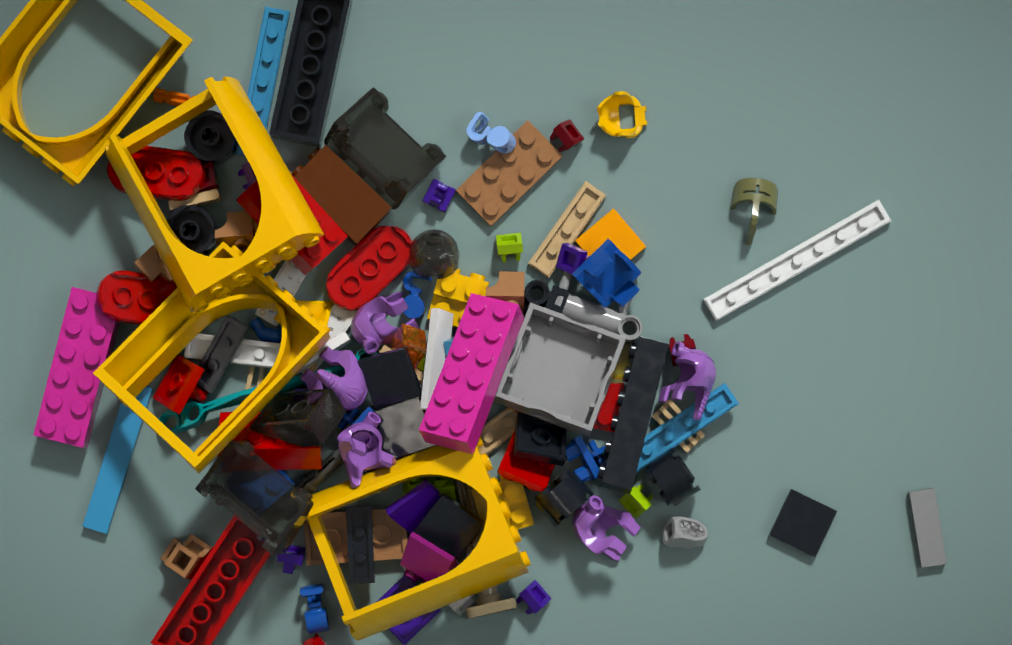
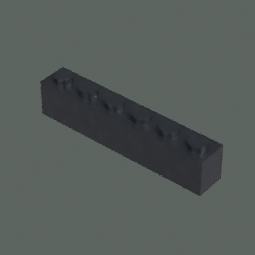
M639 336L637 344L632 343L629 358H633L631 368H625L622 381L627 382L625 392L620 391L616 405L620 406L618 416L613 415L610 430H613L614 434L612 440L607 439L604 454L608 455L606 465L602 463L600 465L597 477L602 479L600 487L630 494L632 491L669 346L667 343Z

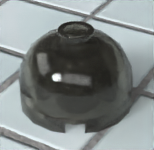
M438 229L426 230L419 233L412 241L409 250L410 267L416 275L425 279H429V276H438V279H443L452 275L458 268L460 258L458 245L449 233Z

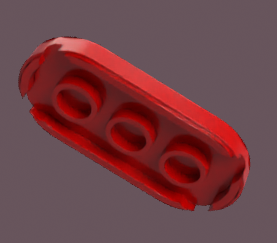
M145 146L131 155L154 198L184 201L196 195L203 186L205 180L204 167L190 152ZM109 162L107 174L111 183L118 191L127 194Z
M379 226L368 233L357 246L350 250L330 270L326 282V290L330 300L341 309L355 311L367 302L375 299L410 264L413 256V246L409 235L396 226Z
M118 270L101 280L97 288L96 299L102 313L111 320L141 325L177 289L174 280L169 283L162 276H159L151 283L142 273Z

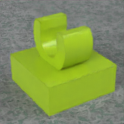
M521 233L496 235L498 255H501L502 262H506L507 254H515L516 261H520V253H523Z
M642 484L632 487L630 494L625 493L618 500L635 519L652 505L650 501L653 499V495L650 494L646 498L640 492L644 487Z

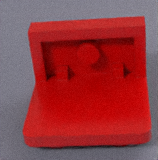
M514 430L497 472L508 481H516L532 491L542 492L547 487L555 465L514 456Z

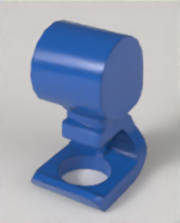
M411 271L403 278L404 287L410 292V295L404 298L408 306L404 314L410 319H418L424 314L425 305L419 297L422 289L413 285V277L429 280L430 282H433L429 274Z
M324 583L300 587V595L308 598L309 610L305 611V621L309 634L329 631L327 609L321 605Z

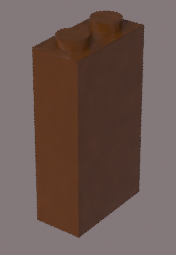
M327 145L322 149L317 147L309 155L308 159L310 161L304 167L299 165L292 172V175L348 236L347 239L354 246H357L391 212L392 207Z

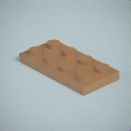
M528 120L513 134L516 139V146L511 152L503 154L495 151L456 189V192L491 227L563 157Z
M386 508L372 509L374 561L402 559L408 542L407 530L387 515ZM346 511L320 515L338 563H348ZM304 519L307 566L323 565L324 561L309 522Z

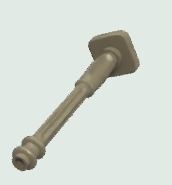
M455 480L460 504L477 516L471 486ZM484 526L466 547L467 557L479 542ZM496 585L477 593L479 597L476 599L477 606L467 608L465 612L468 620L516 609L517 604L515 598L502 600L501 593H497Z

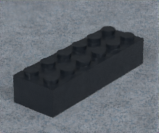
M298 0L269 132L272 138L319 148L322 147L352 0Z

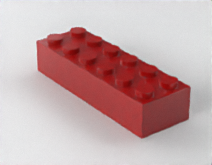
M235 513L150 643L153 645H213L281 540L241 513Z

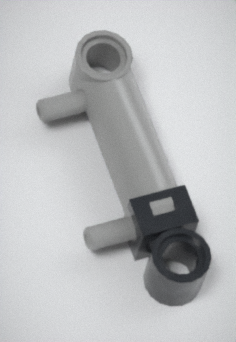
M565 271L559 286L553 285L551 291H549L548 285L542 280H533L525 287L524 301L528 306L530 302L542 307L545 305V308L564 314L578 323L594 325L626 337L625 343L628 344L635 342L642 333L643 326L640 319L633 315H627L632 299L623 307L619 305L618 310L615 311L570 294L568 289L573 275ZM537 288L543 292L544 296L540 300H534L529 292ZM627 323L634 325L636 333L633 335L625 334L622 329L623 325Z

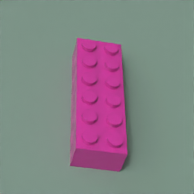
M75 287L71 288L33 434L34 436L82 448H88L104 384L93 372L112 354L120 322L111 320L102 313L98 306L95 292Z
M471 293L419 428V432L426 443L474 454L524 320L519 304Z

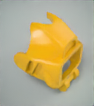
M614 92L597 107L599 114L598 126L611 136L634 138L640 134L643 126H647V120H645L646 106H641L638 99L628 92ZM620 106H634V128H620Z

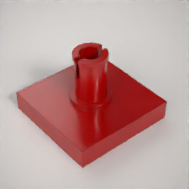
M178 354L173 359L152 398L178 414L182 412L189 398L197 403H202L206 399L208 391L196 384L205 369Z

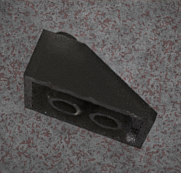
M332 388L279 393L263 408L251 424L250 429L253 432L297 446L319 447L326 443L328 436L339 425L346 410Z

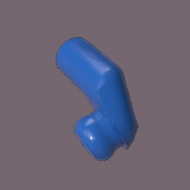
M259 317L249 323L260 341L281 342L282 327L278 326L276 329L266 328Z

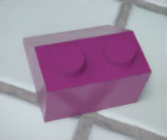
M413 531L409 536L400 562L401 567L405 571L403 575L415 583L418 580L425 583L438 578L459 565L455 557Z

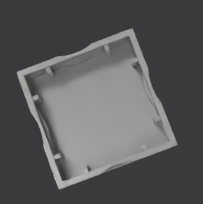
M530 302L518 333L517 344L505 368L494 403L590 437L623 351L626 337L594 325L578 323L564 314Z

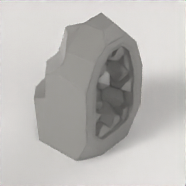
M682 516L671 517L664 524L662 531L663 544L671 548L691 549L692 547L702 546L708 539L707 528L702 523Z

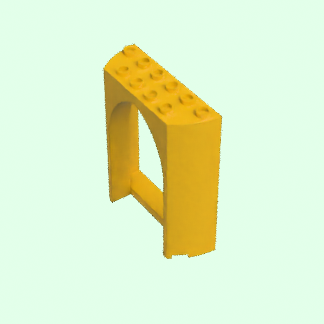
M30 0L0 37V125L4 126L1 131L17 143L21 140L24 141L22 144L24 149L36 158L42 155L44 159L41 162L57 174L62 171L64 173L62 178L73 187L76 183L80 184L105 153V147L110 145L108 138L114 133L116 135L121 133L193 42V39L142 0L123 1L170 37L114 108L97 124L74 135L44 137L32 134L23 113L22 87L25 74L33 57L78 0Z
M226 76L221 81H215L213 77L207 78L204 82L208 89L123 139L114 133L108 138L110 145L105 147V154L191 313H199L205 310L211 301L215 299L221 300L231 294L230 290L237 286L243 287L253 281L252 277L259 273L265 274L276 267V263L283 259L287 261L294 258L298 254V250L305 246L309 248L320 242L319 238L324 236L321 227L239 80ZM215 105L220 109L251 165L261 194V216L256 234L242 256L234 258H213L187 248L170 228L131 156Z
M223 241L209 257L234 258L242 256L243 253L235 245L230 248ZM259 273L252 277L253 281L243 287H235L230 290L231 294L221 300L215 299L208 303V308L199 313H191L177 287L93 372L124 406L132 410L185 459L197 473L204 470L330 340L328 333L331 329L322 320L317 322L307 307L303 304L299 306L295 302L296 299L287 290L282 291L277 287L278 283L268 274L265 277L262 273ZM259 308L279 312L282 325L281 345L270 372L258 387L194 452L136 399L143 389L205 327L229 313L244 309Z
M481 436L474 454L435 445L396 460V464L390 468H376L362 474L360 485L356 488H352L350 480H346L301 499V505L304 509L302 510L303 518L309 522L344 615L341 617L344 624H348L350 633L356 641L529 573L527 568L531 565L526 551L521 552L518 542L522 541L519 532L514 525L511 526L508 518H511L512 515L507 503L500 500L499 494L503 492L498 480L490 475L489 471L493 470L488 455L481 452L480 447L484 446ZM428 476L446 477L461 481L474 488L487 501V518L483 533L474 550L460 565L438 578L356 610L320 515L402 482Z

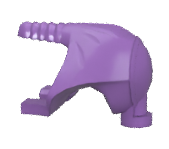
M395 292L385 298L379 296L360 307L351 321L352 335L368 354L375 353L379 346L383 344L406 342L419 329L414 318L400 328L390 325L385 319L386 314L396 317L408 309L405 300L402 298V292Z
M677 341L673 346L672 355L677 357L675 362L680 367L681 374L674 384L660 389L658 402L667 403L670 391H673L671 399L675 401L682 399L684 391H693L696 395L693 419L701 420L716 379L714 361L704 351L689 349L684 346V343Z
M326 346L319 354V357L331 366L344 367L345 375L344 377H339L323 369L317 370L315 374L310 369H307L300 376V379L308 387L307 399L311 403L327 409L353 410L364 402L368 391L358 360L350 350L338 351ZM322 383L330 391L329 394H327L323 389Z
M369 412L362 422L353 424L343 430L337 438L339 451L344 460L352 488L360 485L363 470L390 468L396 464L395 456L382 450V436L377 429L381 423V418L374 412Z
M592 496L587 502L582 504L575 511L572 521L574 532L584 546L597 555L605 554V556H608L613 561L620 560V555H622L627 546L613 535L606 538V530L612 526L621 525L634 537L641 528L629 512L605 506L598 496Z

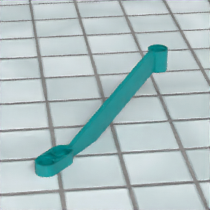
M362 348L357 352L355 357L357 358V360H359L360 358L379 353L375 352L372 354H368ZM342 366L323 369L339 377H344L345 370ZM301 375L295 376L277 394L304 388L307 385L300 379ZM257 387L239 391L205 404L193 401L188 402L180 414L170 409L162 413L159 420L166 426L168 418L175 416L177 419L176 426L169 430L175 435L203 424L210 412L240 405ZM197 407L199 409V416L191 421L189 419V412L192 408Z

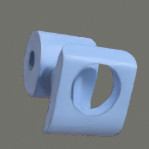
M477 112L466 130L476 145L489 143L496 151L503 154L511 152L516 146V139L513 134L503 126H497L493 129L489 126L485 128L489 118L483 112ZM481 119L479 126L475 129L477 122Z

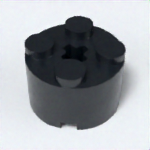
M206 110L191 119L184 132V140L188 150L200 162H212L214 165L227 161L236 152L238 142L225 118L219 112ZM211 132L217 136L214 138L213 143L205 140L209 138V133Z
M183 205L169 214L166 221L177 238L187 248L202 255L208 254L216 244L215 230L218 229L214 218L206 210L194 205ZM190 226L197 228L194 237L186 236L189 233L187 228Z
M674 447L647 463L649 468L645 471L653 484L658 482L662 488L659 494L667 506L670 504L677 506L701 490L699 485L693 486L692 483L695 478L680 455L676 458L673 456V453L676 451Z
M568 469L553 481L556 484L554 488L551 489L548 486L534 497L537 501L535 505L554 527L558 526L561 523L560 521L569 517L593 495L592 491L574 471L570 472Z

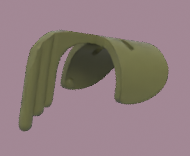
M741 179L737 181L733 188L731 209H736V206L742 202L750 201L753 203L746 241L747 245H752L759 204L768 205L772 209L771 214L776 215L778 189L774 183L765 179ZM756 187H759V192H758V193H761V194H757V193H747V192H756Z

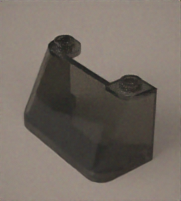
M373 87L333 123L324 139V144L392 207V210H396L437 169L447 156L436 144L426 143L421 147L387 114L389 109L387 97Z
M244 439L241 442L231 440L195 490L204 497H207L209 494L216 500L215 503L217 505H223L258 535L257 539L259 541H265L262 547L271 555L285 554L293 544L314 506V503L311 501L313 496L305 489L295 487L254 452L255 447Z

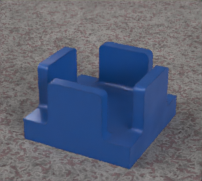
M609 239L572 273L583 287L605 308L613 301H616L623 307L640 291L633 281L641 274V271Z

